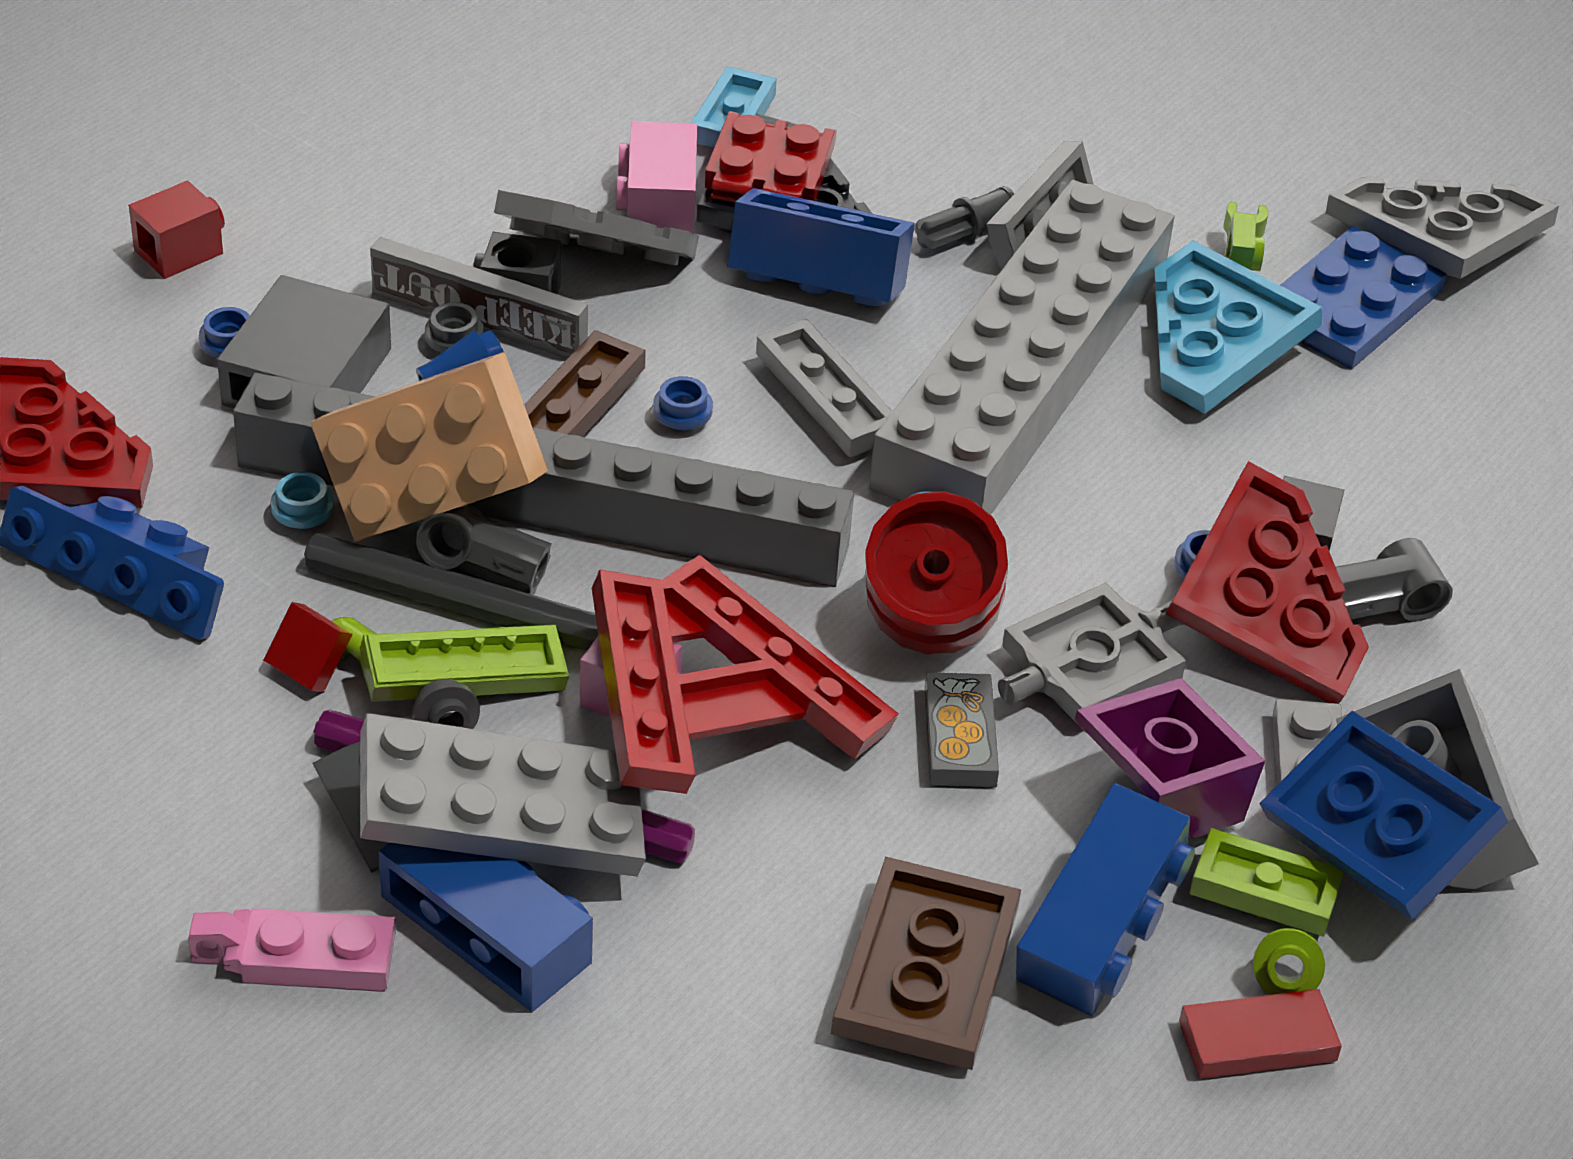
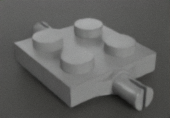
M1105 582L1005 628L1002 647L1024 670L998 681V691L1003 700L1006 699V704L1013 705L1017 701L1039 691L1050 696L1074 720L1078 709L1183 678L1186 660L1165 640L1163 635L1164 632L1183 625V623L1165 614L1172 600L1149 612L1142 611L1140 608L1126 602Z

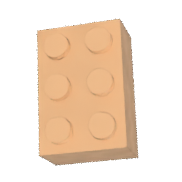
M505 351L334 410L310 421L355 542L428 518L431 515L443 513L529 484L548 471Z

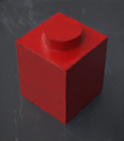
M188 180L128 205L134 251L164 279L223 254L221 229L224 228L225 220L222 210L212 197H206Z

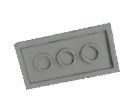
M366 713L360 731V838L638 877L646 859L639 787L620 784L616 751Z

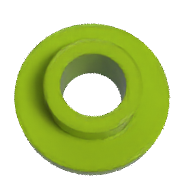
M1285 928L1269 933L1260 941L1253 956V971L1258 984L1269 995L1313 990L1318 988L1324 977L1325 959L1320 945L1312 936L1298 929ZM1284 955H1294L1302 961L1303 968L1294 977H1284L1275 968L1277 960Z

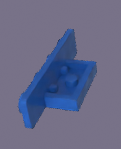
M25 486L10 489L0 528V546L195 639L200 640L211 635L224 588V581L222 578L204 570L210 547L187 537L188 531L184 527L164 520L152 521L135 513L136 506L116 497L104 496L100 497L96 503L68 507Z

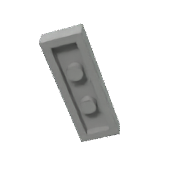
M1063 141L987 223L989 244L994 250L1000 272L1071 180L1094 185L1083 141Z
M807 318L757 336L756 355L849 458L873 449L874 435L892 413V409Z

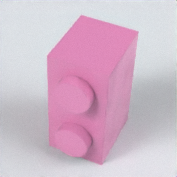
M631 121L630 143H619L616 210H627L628 218L657 225V228L671 227L694 233L697 124Z

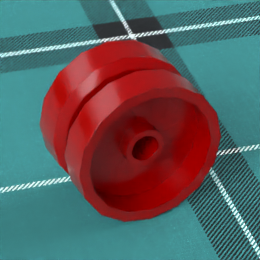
M941 491L916 493L893 504L874 524L865 549V581L867 606L879 629L901 647L927 655L955 653L978 642L997 621L1005 597L1008 574L1006 539L993 516L972 499Z

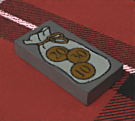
M926 672L924 691L930 785L997 787L999 764L991 674Z

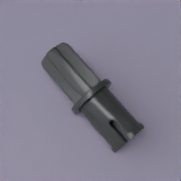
M1002 186L972 199L961 197L954 200L951 208L919 219L916 222L914 230L917 235L918 244L925 249H934L963 237L970 241L979 238L982 231L987 229V223L1014 195V192L1009 187Z

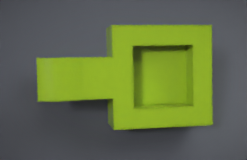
M1230 201L1227 205L1223 228L1227 233L1225 257L1251 271H1261L1265 248V238L1261 237L1266 229L1269 215L1268 208L1265 205H1259L1257 215L1237 212V202Z

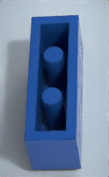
M752 188L735 201L727 267L745 271V276L752 280L773 282L780 278L798 282V287L806 292L826 294L834 290L852 294V299L857 303L880 306L886 302L890 303L906 286L915 223Z
M1114 782L1016 946V980L1090 1016H1093L1105 994L1113 998L1116 997L1129 974L1132 958L1127 957L1136 939L1149 940L1158 925L1164 908V903L1159 901L1169 883L1177 887L1182 883L1191 866L1195 848L1187 845L1190 816Z
M391 842L379 850L381 897L533 1013L592 964L593 917L589 915L586 908L577 899L568 895L563 896L541 880L527 862Z

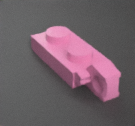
M252 908L251 911L249 909L235 910L233 915L229 912L193 913L188 940L192 963L224 964L225 970L242 975V983L383 991L387 989L396 928L395 917Z

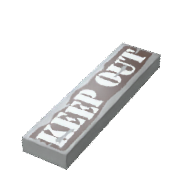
M379 237L370 247L373 294L430 313L436 307L445 303H463L476 311L485 331L491 330L494 334L569 358L588 338V304Z

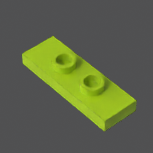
M556 625L364 634L360 646L371 702L416 699L418 693L425 685L438 679H451L464 684L473 691L475 696L562 691L566 689L569 679Z

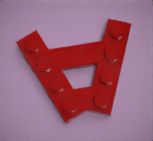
M698 555L662 580L599 570L592 585L594 610L621 785L687 794L696 776L690 740L799 719L807 721L832 744L838 746L855 760L890 731L899 715L898 712L701 555ZM704 638L735 665L678 674L673 643Z

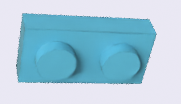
M726 66L690 123L697 124V144L714 149L729 111L737 112L741 115H764L776 96L777 78Z

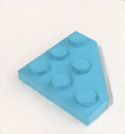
M1194 240L1154 268L1161 389L1204 414L1322 326L1321 306Z

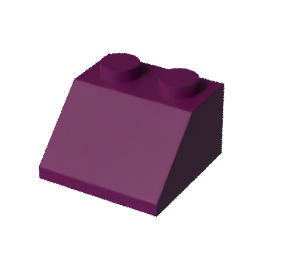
M1182 678L1077 710L1074 720L1150 799L1190 816L1189 836L1192 839L1209 834L1211 828L1220 830L1244 822L1265 760Z

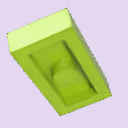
M1211 828L1194 873L1189 894L1324 937L1344 872L1336 866Z

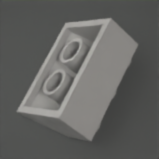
M1460 669L1354 711L1502 807L1508 823L1447 886L1477 889L1539 865L1484 714ZM1346 714V715H1344V716H1341V717H1339V718H1336V723H1337V725H1338L1348 714Z

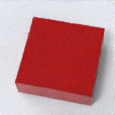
M291 602L263 661L309 690L324 692L353 634L305 604Z

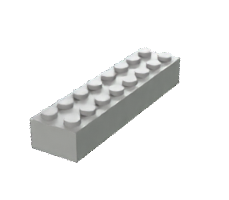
M1071 180L875 433L869 489L898 501H902L922 491H946L972 499L989 514H992L1155 284L1154 268L1168 257L1175 215L1156 209L1150 204L1136 202L1104 191L1096 185Z

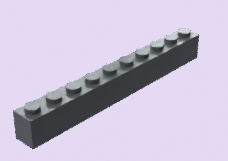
M254 373L233 410L238 467L282 476L296 472H310L320 476L326 485L334 486L310 421L334 410L375 396L286 379L279 376ZM533 428L548 471L529 484L469 504L480 510L485 517L693 559L701 555L708 562L836 587L849 548L854 491L705 462L699 459L645 450L638 447L584 438L577 435Z

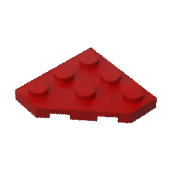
M0 357V500H8L11 488L25 486L63 504L85 505L98 502L100 497L109 496L129 501L136 508H142L153 469L151 447L137 435L130 438L116 425L115 415L87 391L79 393L66 381L65 372L52 360Z
M1248 461L1165 614L1328 703L1339 704L1345 697L1369 645L1360 624L1353 625L1342 599V595L1346 590L1328 547H1321L1310 522L1313 511L1305 492Z

